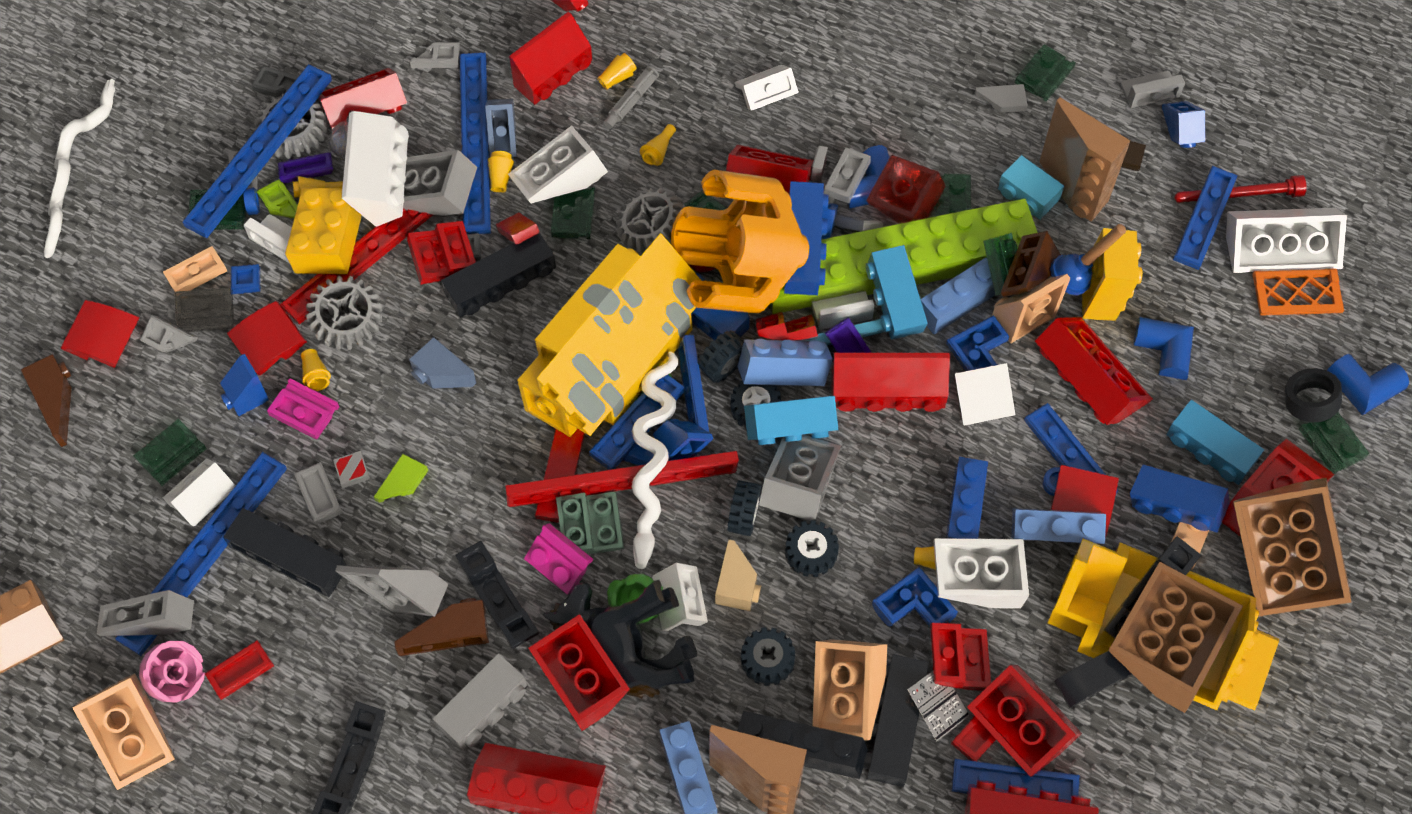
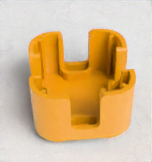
M712 170L701 181L705 195L734 199L733 202L725 210L690 206L682 208L673 223L671 245L687 264L716 268L720 272L723 283L694 280L687 289V295L690 302L697 308L761 313L770 303H773L778 298L780 290L797 268H801L806 263L809 255L808 240L800 231L792 211L790 195L784 191L779 180L771 177Z

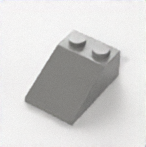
M459 150L407 157L403 209L440 216L464 213L477 166Z
M802 434V440L785 442V437H783L765 476L759 505L773 511L796 516L803 520H816L841 446L817 438L812 439V437Z
M337 565L335 570L384 607L396 613L435 617L448 586V583L439 577V572L429 567L414 569L407 565H401L400 568Z

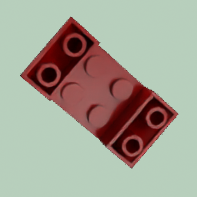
M1285 439L1273 450L1233 497L1222 523L1241 537L1234 507L1235 500L1298 482L1327 478L1328 483L1334 474L1291 441Z

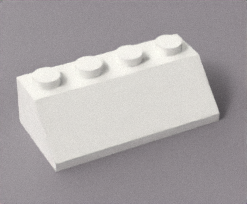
M352 111L349 113L342 199L377 227L403 216L409 135L407 129L391 116Z
M1337 208L1228 211L1226 240L1232 271L1237 273L1259 270L1342 269L1347 215Z

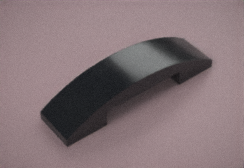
M1178 536L1175 537L1136 584L1111 618L1104 631L1114 639L1116 638L1159 562L1187 575L1201 557V554Z
M482 541L455 555L479 598L483 600L488 613L512 649L539 635L536 626L514 596Z
M1107 651L1062 675L1054 682L1068 707L1071 708L1133 674Z
M358 701L355 702L345 727L347 734L326 788L324 791H320L312 814L350 813L372 761L381 733L385 710Z

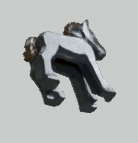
M660 580L653 581L633 601L626 602L621 606L606 605L590 609L593 592L590 584L579 583L575 585L571 594L561 604H555L554 610L543 613V616L550 620L549 623L553 625L554 630L580 614L630 688L626 693L629 696L642 699L644 695L653 698L654 695L660 694L659 689L665 688L670 684H689L695 681L690 659L697 657V650L690 636H684L676 640L673 649L660 659L649 658L645 655L639 622L679 606L674 589L668 587L661 590Z

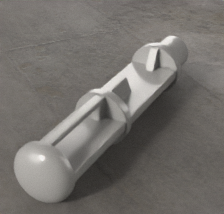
M647 66L609 111V116L603 122L605 127L612 129L617 122H621L659 77V73L654 67Z

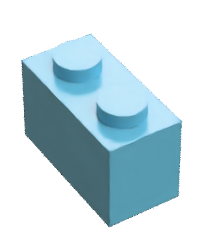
M1021 155L1001 175L998 190L1008 200L1015 201L1026 198L1031 215L1041 220L1060 200L1064 185Z

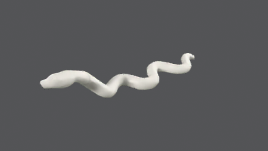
M114 79L107 80L101 93L100 107L81 119L72 120L60 133L54 164L57 171L48 208L50 224L44 248L45 258H50L54 254L61 232L63 219L62 205L71 170L69 157L73 141L78 133L92 130L109 116L115 92Z
M668 352L669 360L663 365L650 370L641 382L642 391L651 399L659 402L662 406L661 409L640 417L632 428L634 441L640 447L654 454L653 458L639 470L632 481L633 494L646 508L637 521L638 533L633 540L635 566L638 569L646 568L648 560L651 558L655 544L651 527L658 520L661 513L660 501L649 488V484L665 467L669 459V452L662 442L649 436L647 430L667 421L676 411V400L674 397L655 385L660 378L670 374L678 366V358L673 352Z

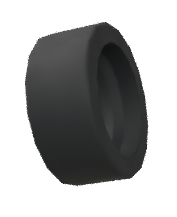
M1311 368L1296 372L1288 379L1285 386L1286 408L1292 416L1301 421L1311 423L1328 420L1339 412L1342 405L1341 382L1336 375L1323 369ZM1307 388H1319L1331 394L1328 399L1314 403L1302 401L1296 397L1300 391Z

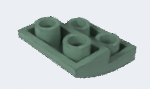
M616 491L586 496L585 493L556 497L560 532L585 553L594 554L624 549Z

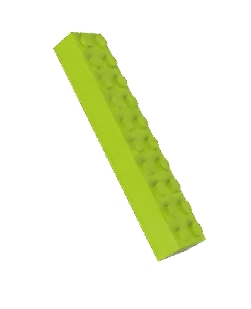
M1026 198L822 239L821 243H826L827 247L826 260H821L820 268H825L826 271L825 285H819L818 296L784 294L783 286L778 298L773 303H770L772 314L812 307V302L864 291H866L867 295L873 294V290L876 288L873 279L869 280L867 276L866 263H868L872 252L897 246H905L916 285L956 277L984 258H987L996 269L1011 266L1022 236L1038 233Z

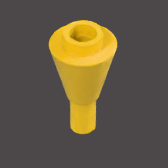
M668 124L661 134L640 148V155L645 163L655 166L663 163L669 140L676 132V128L673 125Z
M298 176V181L293 182L294 198L300 199L302 188H343V181L325 182L323 180Z

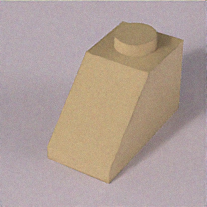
M728 540L715 594V604L750 611L752 602L758 603L761 585H756L757 573L736 542Z

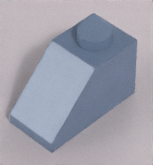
M514 99L487 100L485 109L490 155L494 151H505L510 153L512 157H517Z
M434 337L409 359L413 370L411 374L420 384L426 382L431 388L473 387L476 384L474 371Z

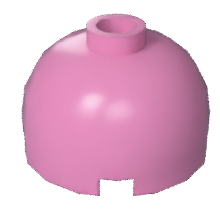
M166 641L154 646L145 654L140 663L139 678L143 689L149 696L162 702H179L189 699L199 690L204 680L205 672H202V656L194 646L184 641Z

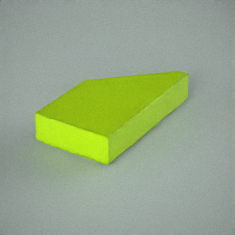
M280 179L257 190L258 196L270 214L295 218L298 204Z
M402 454L375 494V501L380 503L384 502V499L413 494L428 472L427 466Z

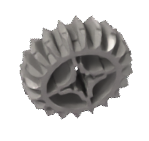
M272 97V103L270 104L263 102L264 110H257L258 118L254 119L255 130L281 98L276 99ZM315 101L304 115L311 119L310 123L301 119L274 153L278 159L284 154L288 160H290L292 154H296L300 158L301 153L304 151L310 155L311 147L319 149L318 141H324V133H327V118L319 103L316 104Z
M661 187L657 191L650 188L646 194L640 191L639 197H631L632 202L630 204H623L625 211L618 213L619 220L616 221V225L618 228L617 235L625 248H631L641 256L660 233L671 244L673 223L678 213L685 207L680 197L670 190H663Z
M338 276L337 283L334 284L330 279H327L326 288L318 285L317 291L319 294L311 293L310 299L313 303H307L306 306L307 311L310 312L306 315L307 321L311 322L309 328L311 332H316V339L322 340L325 338L324 342L327 347L335 342V347L338 350L341 349L342 344H346L347 349L351 350L353 347L352 342L355 341L359 347H362L363 337L371 341V332L379 331V326L376 323H381L383 320L382 315L379 314L383 311L382 304L378 303L380 301L379 295L372 294L373 287L370 285L364 288V281L362 279L354 284V279L351 276L347 279V282H343L342 277ZM340 296H345L344 298L339 300L334 299ZM358 299L368 309L366 317L356 310ZM324 309L328 310L329 314L333 316L331 327L322 319ZM349 310L350 314L347 315L345 313V316H340L341 311ZM348 326H354V327H355V328H353V329H351V330H345V331H343V330H344L346 327H348Z

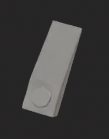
M166 590L101 605L97 635H164L190 630L194 600Z

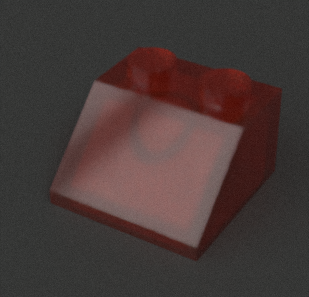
M891 155L866 201L895 222L901 224L929 218L946 185L938 171Z

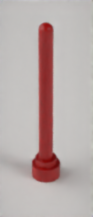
M1296 175L1286 179L1285 182L1233 187L1229 198L1286 193V195H1291L1292 197H1303L1306 194V180L1304 175ZM1201 190L1177 192L1174 199L1178 203L1197 201Z

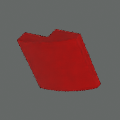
M463 221L436 224L435 230L408 233L407 242L420 285L441 281L476 263Z
M85 300L61 349L80 358L88 360L90 357L115 368L139 321V317L111 306Z
M277 301L257 310L227 333L242 355H246L259 376L265 373L280 358L287 360L307 343L306 339Z
M783 312L756 319L758 336L767 339L802 340L818 336L812 314L785 322Z
M1061 465L1051 510L1106 514V539L1119 478Z
M931 623L934 683L958 689L984 691L991 684L987 629L961 628V624Z

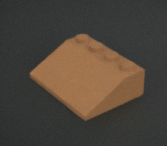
M1059 97L1055 104L1039 162L1047 174L1064 185L1061 196L1068 207L1078 217L1086 218L1092 222L1110 199L1130 140Z
M1327 478L1298 482L1234 501L1253 594L1256 598V608L1259 610L1258 616L1351 603V592Z
M1159 562L1112 643L1109 652L1157 698L1185 713L1196 696L1243 606Z
M711 725L710 766L761 811L767 812V814H793L801 786L807 750Z

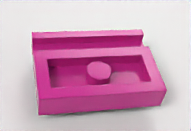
M290 378L286 388L280 391L267 412L269 416L317 440L332 419L335 410L339 409L338 402Z
M550 523L543 525L542 532L536 537L524 557L529 564L567 595L571 594L576 584H579L587 571V566L593 561L592 557Z

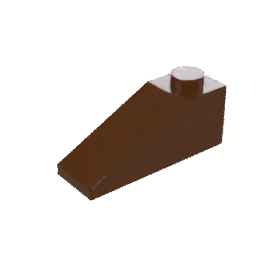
M1048 231L1022 236L1001 290L1003 297L1029 292L1051 277V264L1061 254Z
M51 354L22 368L21 371L53 437L63 447L67 445L72 389L67 378L72 375L65 362L58 363L54 355Z
M475 598L463 599L394 641L398 655L405 656L489 643L486 610L483 600Z

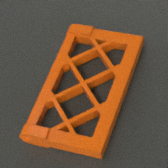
M1336 268L1253 271L1252 277L1260 315L1344 312L1339 276ZM1327 277L1329 285L1325 287L1314 278ZM1304 278L1306 281L1298 288L1287 279ZM1264 279H1277L1278 282L1270 289L1264 284ZM1308 282L1322 291L1315 300L1302 291ZM1281 283L1295 292L1288 301L1274 292ZM1326 294L1332 298L1333 304H1319L1318 301ZM1299 295L1311 305H1292L1290 302ZM1272 296L1283 306H1268L1267 298Z

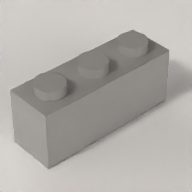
M498 653L433 718L435 726L461 751L467 746L469 748L473 747L481 739V732L489 724L494 725L502 718L504 708L510 702L514 704L523 697L526 692L525 687L527 686L525 677Z

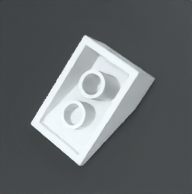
M570 126L508 175L530 203H535L588 188L608 171L593 149L574 127Z
M934 539L938 597L988 608H1021L1029 597L1023 539Z

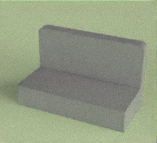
M1164 71L1121 81L1120 85L1130 108L1179 98L1185 81L1182 74L1172 76L1170 71Z
M845 148L824 188V194H829L828 203H832L834 199L850 203L871 162V156Z

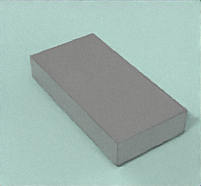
M321 462L294 473L315 525L343 514Z

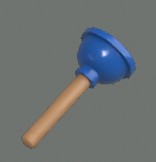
M1122 224L1116 225L1086 254L1078 255L1073 253L1058 256L1051 264V276L1056 277L1068 274L1070 281L1065 292L1071 295L1083 294L1090 287L1093 262L1126 233L1125 226Z

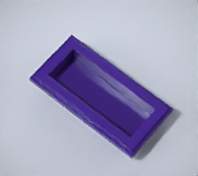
M331 152L279 162L280 181L290 183L298 181V176L314 178L332 174Z
M849 317L825 332L838 353H872Z

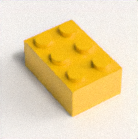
M302 188L285 252L294 273L348 274L362 215L342 199V188Z
M1103 228L1094 246L1112 229ZM1126 230L1123 236L1093 262L1090 287L1082 294L1083 319L1116 321L1120 312L1125 310L1127 300L1133 297L1134 289L1137 284L1141 283L1143 274L1142 268L1138 267L1141 243L1137 242V231Z

